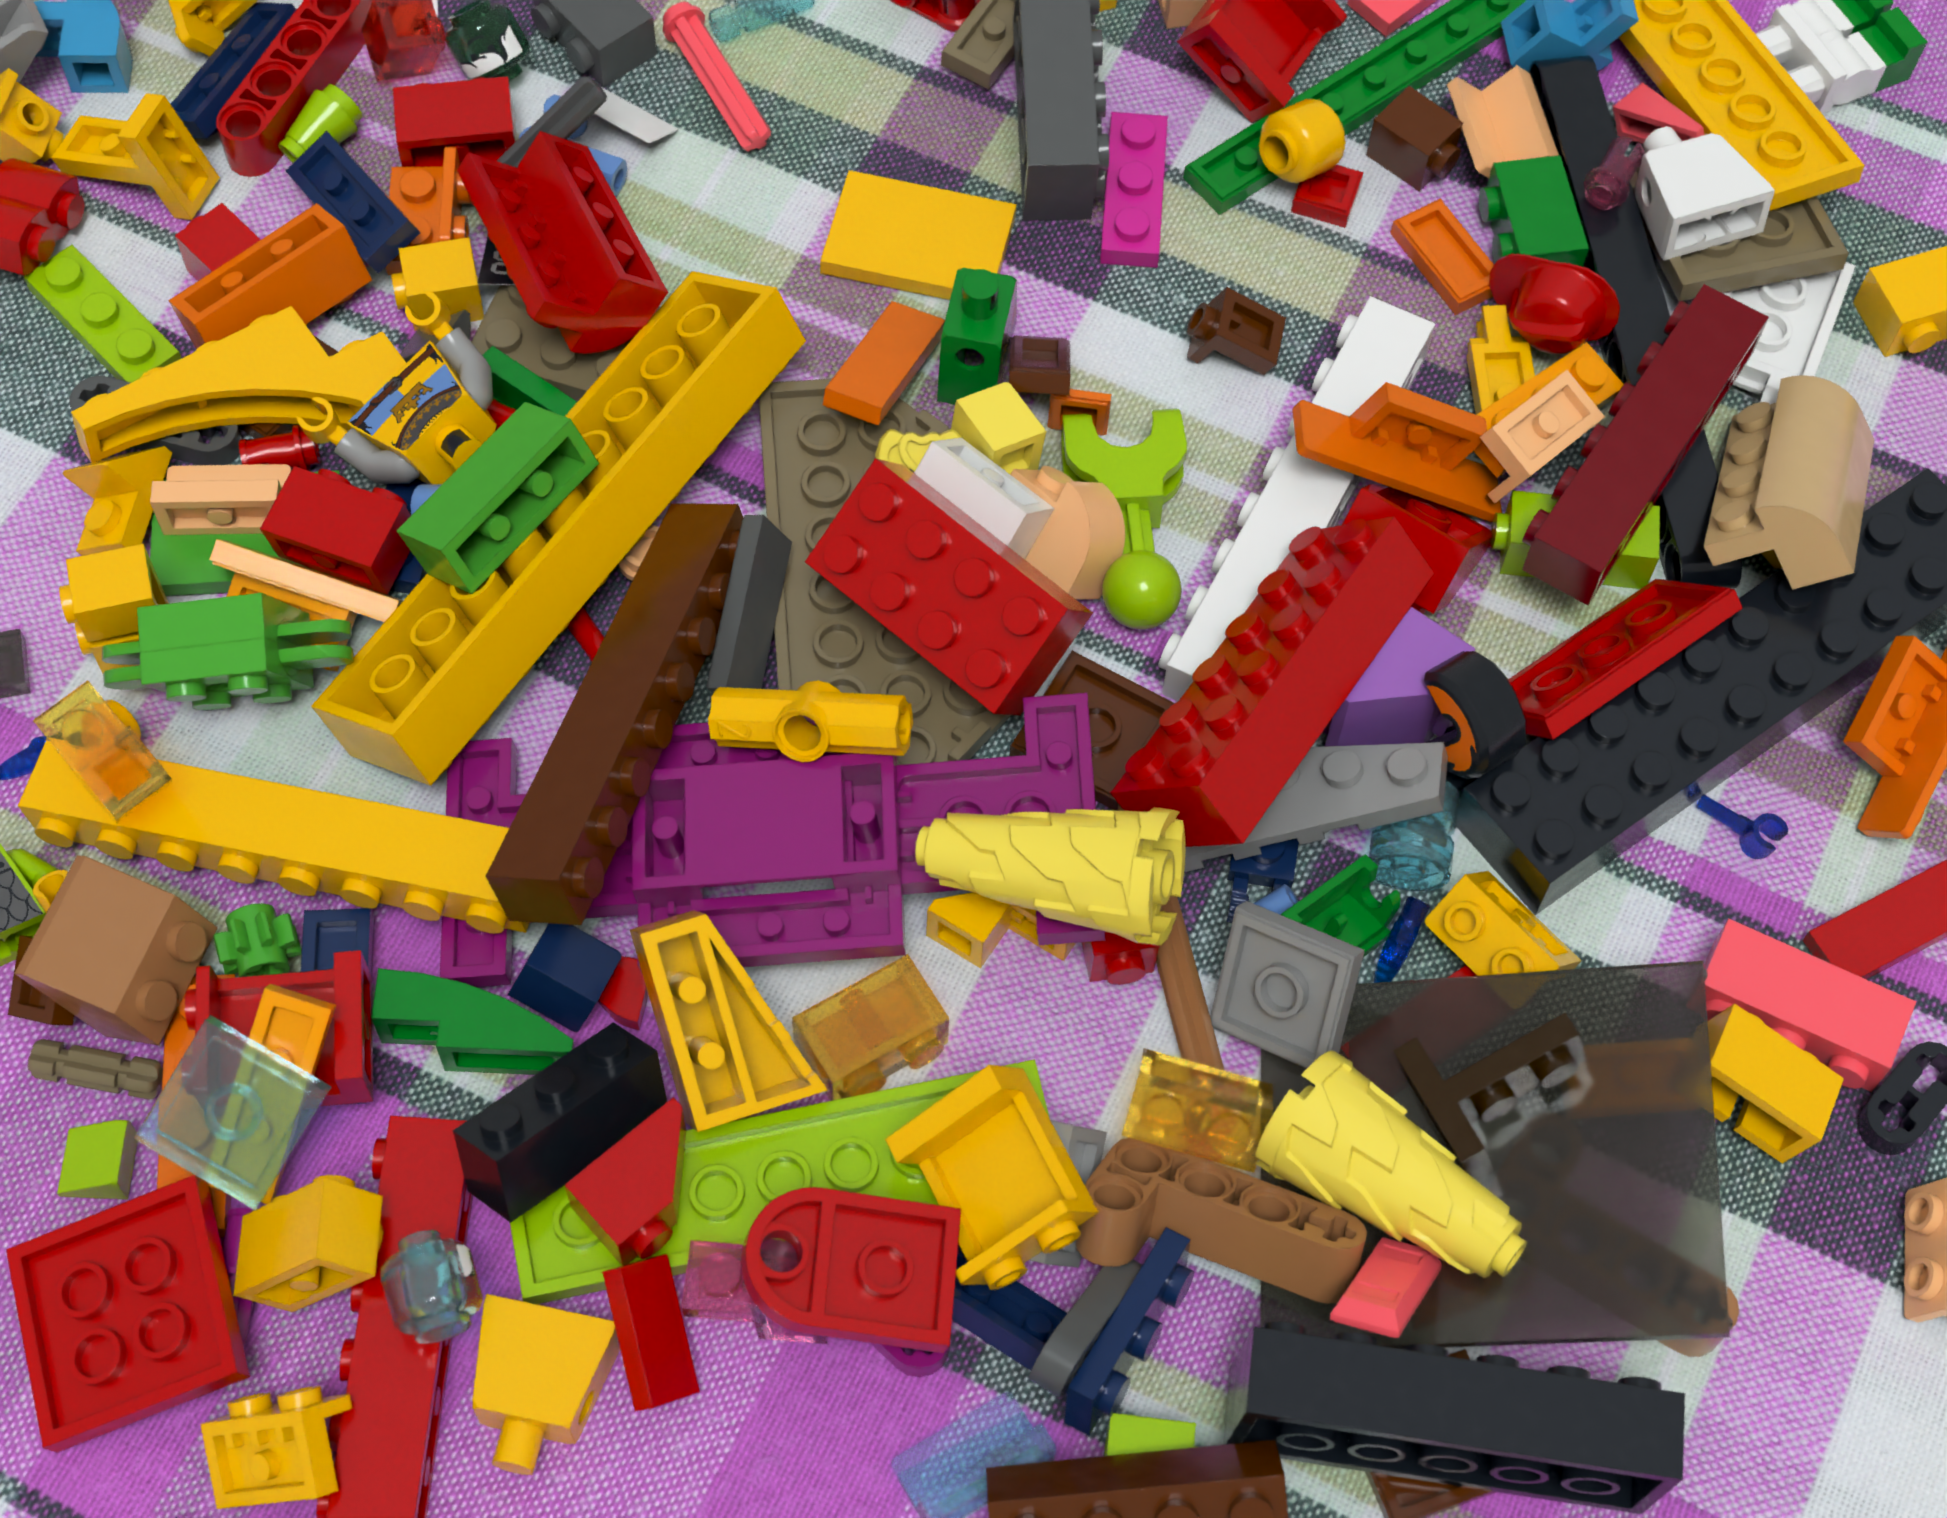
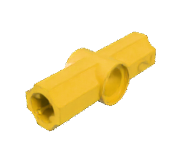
M816 680L806 682L797 690L718 687L711 696L708 725L710 739L716 740L718 746L779 749L792 760L809 762L815 761L824 752L904 756L910 747L913 715L912 705L906 701L905 695L841 693L839 689L830 683ZM803 716L812 719L818 726L812 725Z

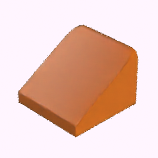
M1070 389L1069 395L1050 394L1048 427L1050 429L1062 430L1063 415L1087 413L1092 416L1097 434L1107 435L1112 394Z

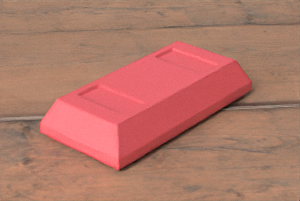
M1382 1237L1330 1313V1320L1391 1338H1399L1439 1274L1442 1262L1437 1256L1419 1246Z

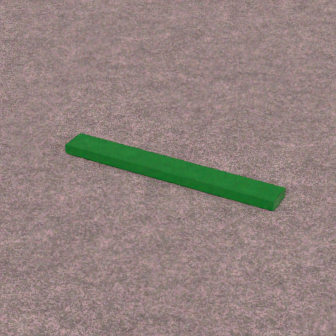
M1450 0L1288 101L1286 106L1279 110L1305 99L1321 100L1330 106L1340 118L1346 136L1379 115L1408 86L1417 91L1504 36L1501 21L1526 0ZM1271 114L1264 116L1185 166L1183 179L1219 215L1279 178L1265 166L1259 151L1262 125Z

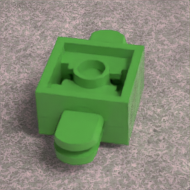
M264 593L137 607L139 641L109 644L102 647V661L105 663L119 665L140 664L139 666L114 668L103 673V681L106 688L132 690L150 687L165 692L166 700L192 701V708L197 710L229 708L232 706V697L253 695V702L257 703L292 700V691L314 688L313 669L349 665L354 662L353 649L349 646L334 644L312 645L338 642L351 638L352 629L349 621L339 619L310 621L309 613Z

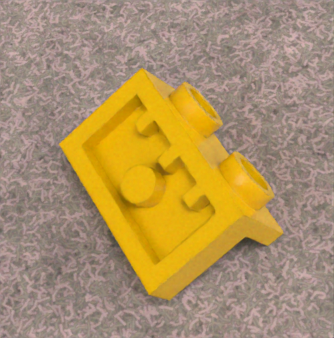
M1489 871L1465 874L1425 918L1426 926L1514 1011L1524 1009L1546 984L1564 980L1582 961Z
M320 1385L281 1393L277 1395L278 1403L272 1404L270 1392L257 1393L228 1401V1415L201 1423L200 1426L216 1508L222 1509L317 1499L339 1491L324 1418L352 1409L350 1394L322 1397Z

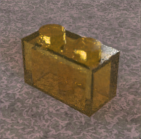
M908 954L792 1017L794 1044L811 1069L819 1076L828 1089L824 1092L830 1101L877 1092L886 1083V1077L906 1066H909L910 1069H918L927 1065L943 1052V1045L948 1043L949 1017Z
M1143 1048L1126 1108L1122 1136L1254 1173L1257 1165L1256 1162H1258L1255 1153L1273 1111L1274 1084Z

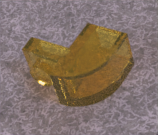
M88 680L33 720L36 727L74 772L79 782L116 824L172 784V778L130 726L125 727Z

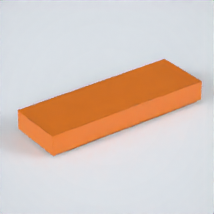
M891 301L826 386L823 405L860 420L879 425L941 340L945 319Z

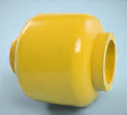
M1302 100L1272 113L1262 125L1259 143L1262 161L1268 170L1285 182L1300 183L1334 168L1343 157L1345 149L1343 125L1334 110L1321 100Z

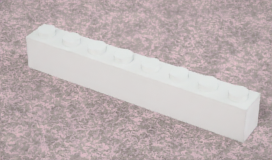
M1370 296L1359 317L1349 314L1345 320L1336 342V347L1341 350L1335 361L1327 357L1323 360L1312 385V390L1317 393L1311 403L1350 416L1385 382L1409 390L1427 357L1435 323ZM1293 417L1287 434L1292 436V439L1286 449L1277 446L1272 452L1263 473L1262 479L1267 481V484L1261 495L1251 492L1242 507L1237 521V525L1242 527L1235 541L1226 538L1216 554L1211 572L1217 575L1209 588L1200 585L1195 591L1185 615V619L1191 621L1183 636L1173 633L1163 650L1158 667L1166 670L1162 695L1173 700H1180L1194 681L1192 679L1194 671L1205 660L1212 657L1226 638L1225 631L1229 624L1244 614L1258 595L1257 588L1259 584L1269 574L1276 571L1288 555L1291 541L1308 528L1317 526L1322 529L1336 526L1362 479L1360 476L1299 455L1296 449Z

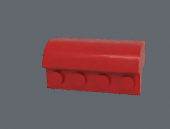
M539 131L517 167L470 152L466 154L457 172L469 194L471 203L476 207L488 231L489 239L494 243L507 268L508 276L514 282L526 306L528 315L543 327L550 329L558 327L570 351L574 353L588 354L607 351L633 338L649 322L668 294V291L588 146Z

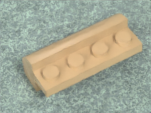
M1814 376L1781 378L1776 403H1755L1743 409L1739 414L1733 415L1704 542V548L1713 566L1774 549L1792 590L1854 573L1874 437L1860 406L1844 388L1829 380Z

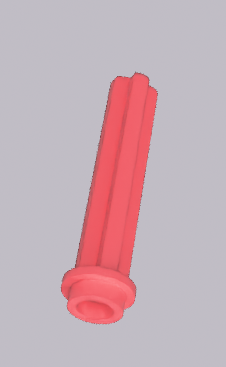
M679 2L672 5L663 16V33L670 42L678 45L742 149L751 151L755 148L759 150L767 145L766 140L771 136V130L705 27L704 13L699 7L693 6L689 2Z

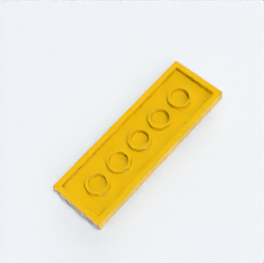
M1634 0L1639 21L1618 38L1670 103L1702 125L1704 135L1710 133L1721 135L1771 184L1775 192L1769 211L1860 181L1864 168L1863 162L1727 0Z

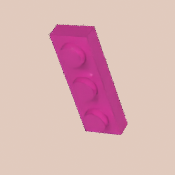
M1111 112L1109 168L1106 171L1100 264L1158 268L1168 116Z

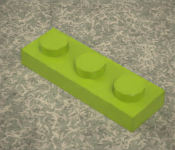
M72 244L34 269L33 272L24 276L29 291L116 379L132 383L150 369L165 367L182 359L180 352Z

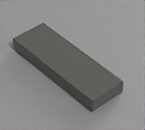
M744 515L706 685L707 689L712 693L718 687L762 688L792 542L764 515Z

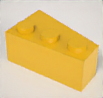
M693 910L630 929L676 1091L683 1108L684 1118L689 1126L700 1132L828 1090L791 1040L792 1037L768 1007L755 988V984L706 914Z

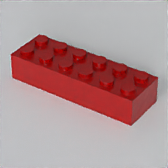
M1395 516L1369 521L1356 519L1345 525L1322 529L1315 526L1302 531L1291 541L1288 548L1290 552L1276 571L1269 574L1259 584L1256 598L1244 614L1229 624L1225 631L1226 638L1212 657L1205 660L1194 671L1192 676L1194 681L1180 700L1171 705L1161 715L1159 719L1160 727L1145 747L1135 752L1127 761L1125 774L1110 792L1124 811H1150L1154 807L1179 811L1180 813L1176 819L1183 820L1185 847L1243 844L1434 575V572Z

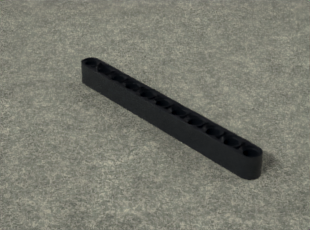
M1590 55L1533 61L1530 65L1529 73L1558 154L1561 155L1589 247L1583 267L1589 268L1602 276L1616 292L1620 304L1618 323L1608 335L1598 339L1604 362L1623 383L1628 382L1636 386L1642 377L1636 373L1637 368L1651 343L1656 341L1663 345L1669 335L1664 333V329L1670 318V313L1598 71ZM1704 429L1654 504V506H1660L1659 557L1666 580L1733 589L1737 588L1740 584L1742 560L1738 559L1713 566L1704 548L1719 479Z

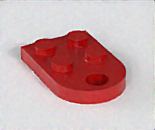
M818 1187L800 1188L786 1192L763 1208L746 1235L741 1254V1269L746 1289L753 1302L763 1314L778 1325L795 1332L944 1353L950 1346L961 1209ZM773 1238L787 1241L796 1251L797 1266L787 1272H778L770 1269L761 1258V1244Z

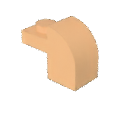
M1042 466L1040 470L1013 469L1010 474L1055 508L1025 560L1073 598L1100 599L1104 576L1111 564L1122 556L1125 544L1124 518L1120 505L1113 493L1103 483L1073 481L1065 473L1049 466Z

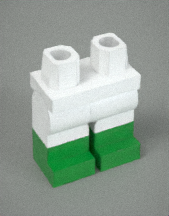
M1799 0L1792 5L1788 3L1776 8L1768 27L1756 33L1757 37L1822 114L1831 111L1834 104H1846L1909 80L1928 43L1899 7L1891 9L1894 3L1893 0Z

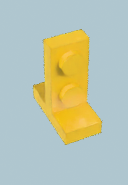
M146 93L127 121L80 115L51 157L61 172L71 175L150 185L174 218L187 220L194 218L220 178L165 95Z

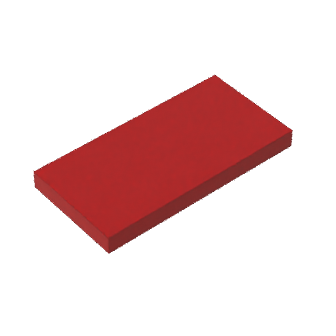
M1655 579L1508 680L1516 691L1525 714L1526 734L1554 740L1740 611L1742 605L1735 589Z

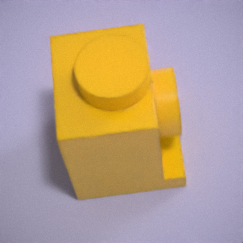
M8 68L0 73V159L3 162L9 158H16L30 163H34L39 159L45 162L52 157L63 140L64 134L56 129L62 112L16 81L18 74Z

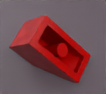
M674 1097L565 1184L571 1208L622 1266L628 1264L636 1256L646 1259L659 1251L669 1241L673 1234L671 1228L677 1224L686 1125L683 1108Z

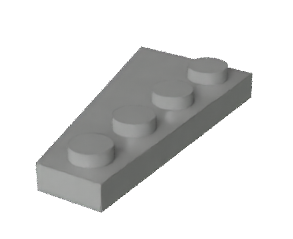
M1444 742L1311 747L1243 844L1185 847L1184 872L1204 868L1203 860L1233 854L1235 860L1262 854V846L1297 838L1299 845L1324 840L1325 833L1346 826L1356 825L1362 831L1442 812L1444 809L1448 755Z

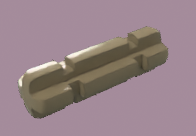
M47 1039L36 1041L28 1058V1070L31 1071L35 1078L53 1082L66 1078V1084L117 1094L121 1093L124 1089L128 1090V1096L148 1100L157 1097L163 1077V1068L157 1060L135 1056L129 1061L125 1060L126 1054L79 1045H72L68 1050L64 1048L63 1042Z

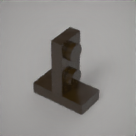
M1566 1013L1561 1014L1446 1080H1443L1417 1037L1393 1050L1405 1079L1447 1148L1457 1157L1455 1161L1458 1166L1477 1181L1495 1171L1487 1150L1473 1129L1472 1124L1479 1120L1490 1122L1506 1115L1516 1106L1518 1098L1541 1085L1544 1088H1550L1563 1083L1577 1071L1578 1064L1587 1060L1580 1034Z

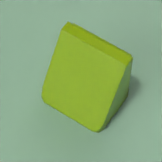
M111 1120L68 1130L57 1191L59 1197L128 1200L139 1134L130 1120Z

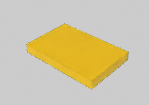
M849 170L821 256L820 273L950 300L958 269H984L1000 274L1016 218L1017 204Z

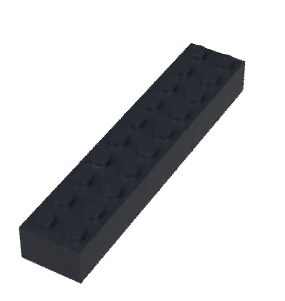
M1929 468L1863 512L1854 573L1792 590L1783 569L1779 570L1739 598L1742 605L1740 611L1557 738L1552 740L1537 737L1521 748L1515 757L1479 777L1464 788L1452 823L1534 915L1540 913L1877 673L1896 636H1916L1922 641L1947 623V486Z

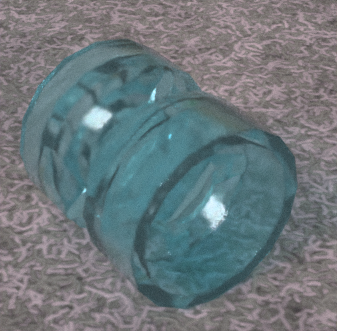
M1446 781L1444 809L1442 812L1379 826L1372 831L1368 857L1378 865L1375 878L1377 882L1394 889L1406 891H1430L1441 888L1449 883L1455 844L1451 835L1454 834L1456 829L1459 793L1456 787Z

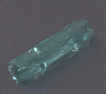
M736 0V7L731 8V5L728 3L711 10L708 14L709 25L716 39L719 42H725L740 36V29L744 28L745 32L748 33L788 17V10H792V13L796 14L811 8L815 2L814 0Z

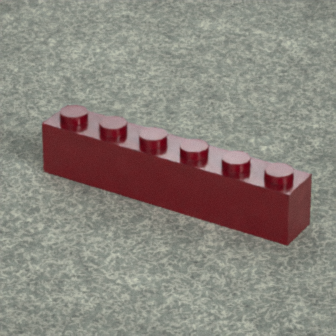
M1705 284L1691 304L1682 300L1678 303L1664 329V333L1669 335L1663 345L1656 341L1651 343L1637 368L1636 373L1642 377L1636 386L1628 382L1624 383L1610 407L1608 414L1614 418L1609 426L1606 428L1599 423L1595 426L1581 451L1580 456L1586 460L1580 469L1577 470L1569 466L1565 470L1551 497L1557 503L1550 513L1540 509L1528 526L1522 539L1523 543L1530 546L1522 568L1523 571L1587 606L1590 604L1754 353L1768 321V316Z

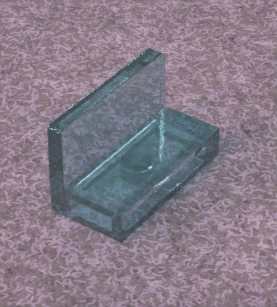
M1005 1392L896 1456L891 1462V1468L920 1518H966L988 1505L986 1467L1054 1461L1057 1447L1043 1424L1040 1423L1032 1427L1013 1394Z

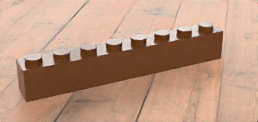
M671 503L485 876L509 921L582 925L593 899L600 894L604 883V876L617 848L625 841L628 824L640 798L649 789L651 775L663 749L671 742L673 727L685 702L693 694L695 680L706 656L710 655L714 649L740 528L744 519L738 504Z

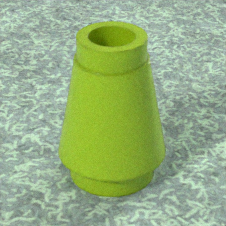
M328 84L322 91L315 89L286 133L285 138L278 144V147L294 163L326 131L339 143L358 131L356 124L363 118V114L356 103L337 86Z

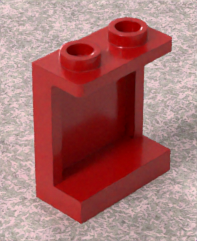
M1207 0L1176 42L1252 123L1286 106L1295 93L1288 83L1319 40L1326 33L1340 27L1346 20L1347 14L1335 0Z
M361 950L334 952V969L222 979L216 976L211 965L196 967V989L186 990L185 1017L188 1029L195 1030V1052L185 1054L184 1081L188 1094H196L208 1116L225 1115L264 988L269 984L336 1005L304 1108L373 1102L372 976Z

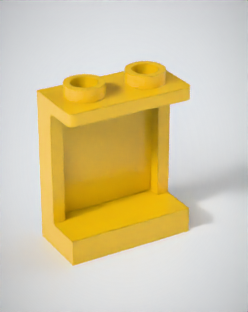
M997 1065L986 1066L885 1139L897 1163L919 1164L940 1206L961 1209L958 1244L968 1261L956 1270V1276L961 1285H988L990 1290H996L1017 1281L1027 1272L1025 1262L1040 1252L1048 1254L1068 1246L1081 1235L1078 1226L1099 1213L1023 1068Z

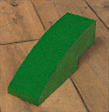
M378 968L371 1019L381 1043L436 1046L445 1071L536 1075L575 1048L574 1041L542 1017L504 997L463 982L429 974Z

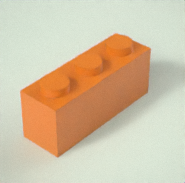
M316 203L168 301L197 349L209 341H219L248 327L255 319L261 316L273 315L290 306L294 308L305 325H307V323L331 307L348 301L355 291L372 281V278L345 225Z

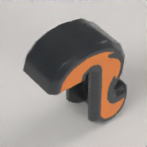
M1462 651L1425 672L1424 682L1442 716L1453 723V726L1446 729L1444 735L1425 742H1444L1448 755L1444 797L1447 798L1463 790L1479 777L1519 753L1526 743L1525 714L1516 691L1506 675L1493 661L1476 651Z

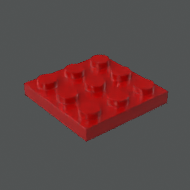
M194 1174L6 1249L43 1449L58 1453L250 1377L209 1186L205 1179Z

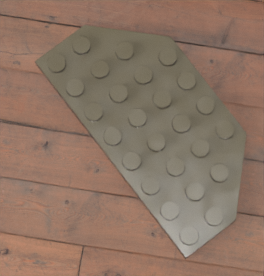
M832 379L771 382L759 396L767 518L792 542L774 626L778 690H797L806 682L818 680L830 683L839 689L841 693L905 695L906 701L912 705L913 726L910 747L904 756H898L899 765L970 760L1011 715L993 714L805 563V560L876 458L875 452L879 439L887 430L895 429L903 434L913 431L919 435H925L929 432L941 434L951 428L924 409L919 413L900 398L897 399L879 425H874L827 408L823 405L826 386Z

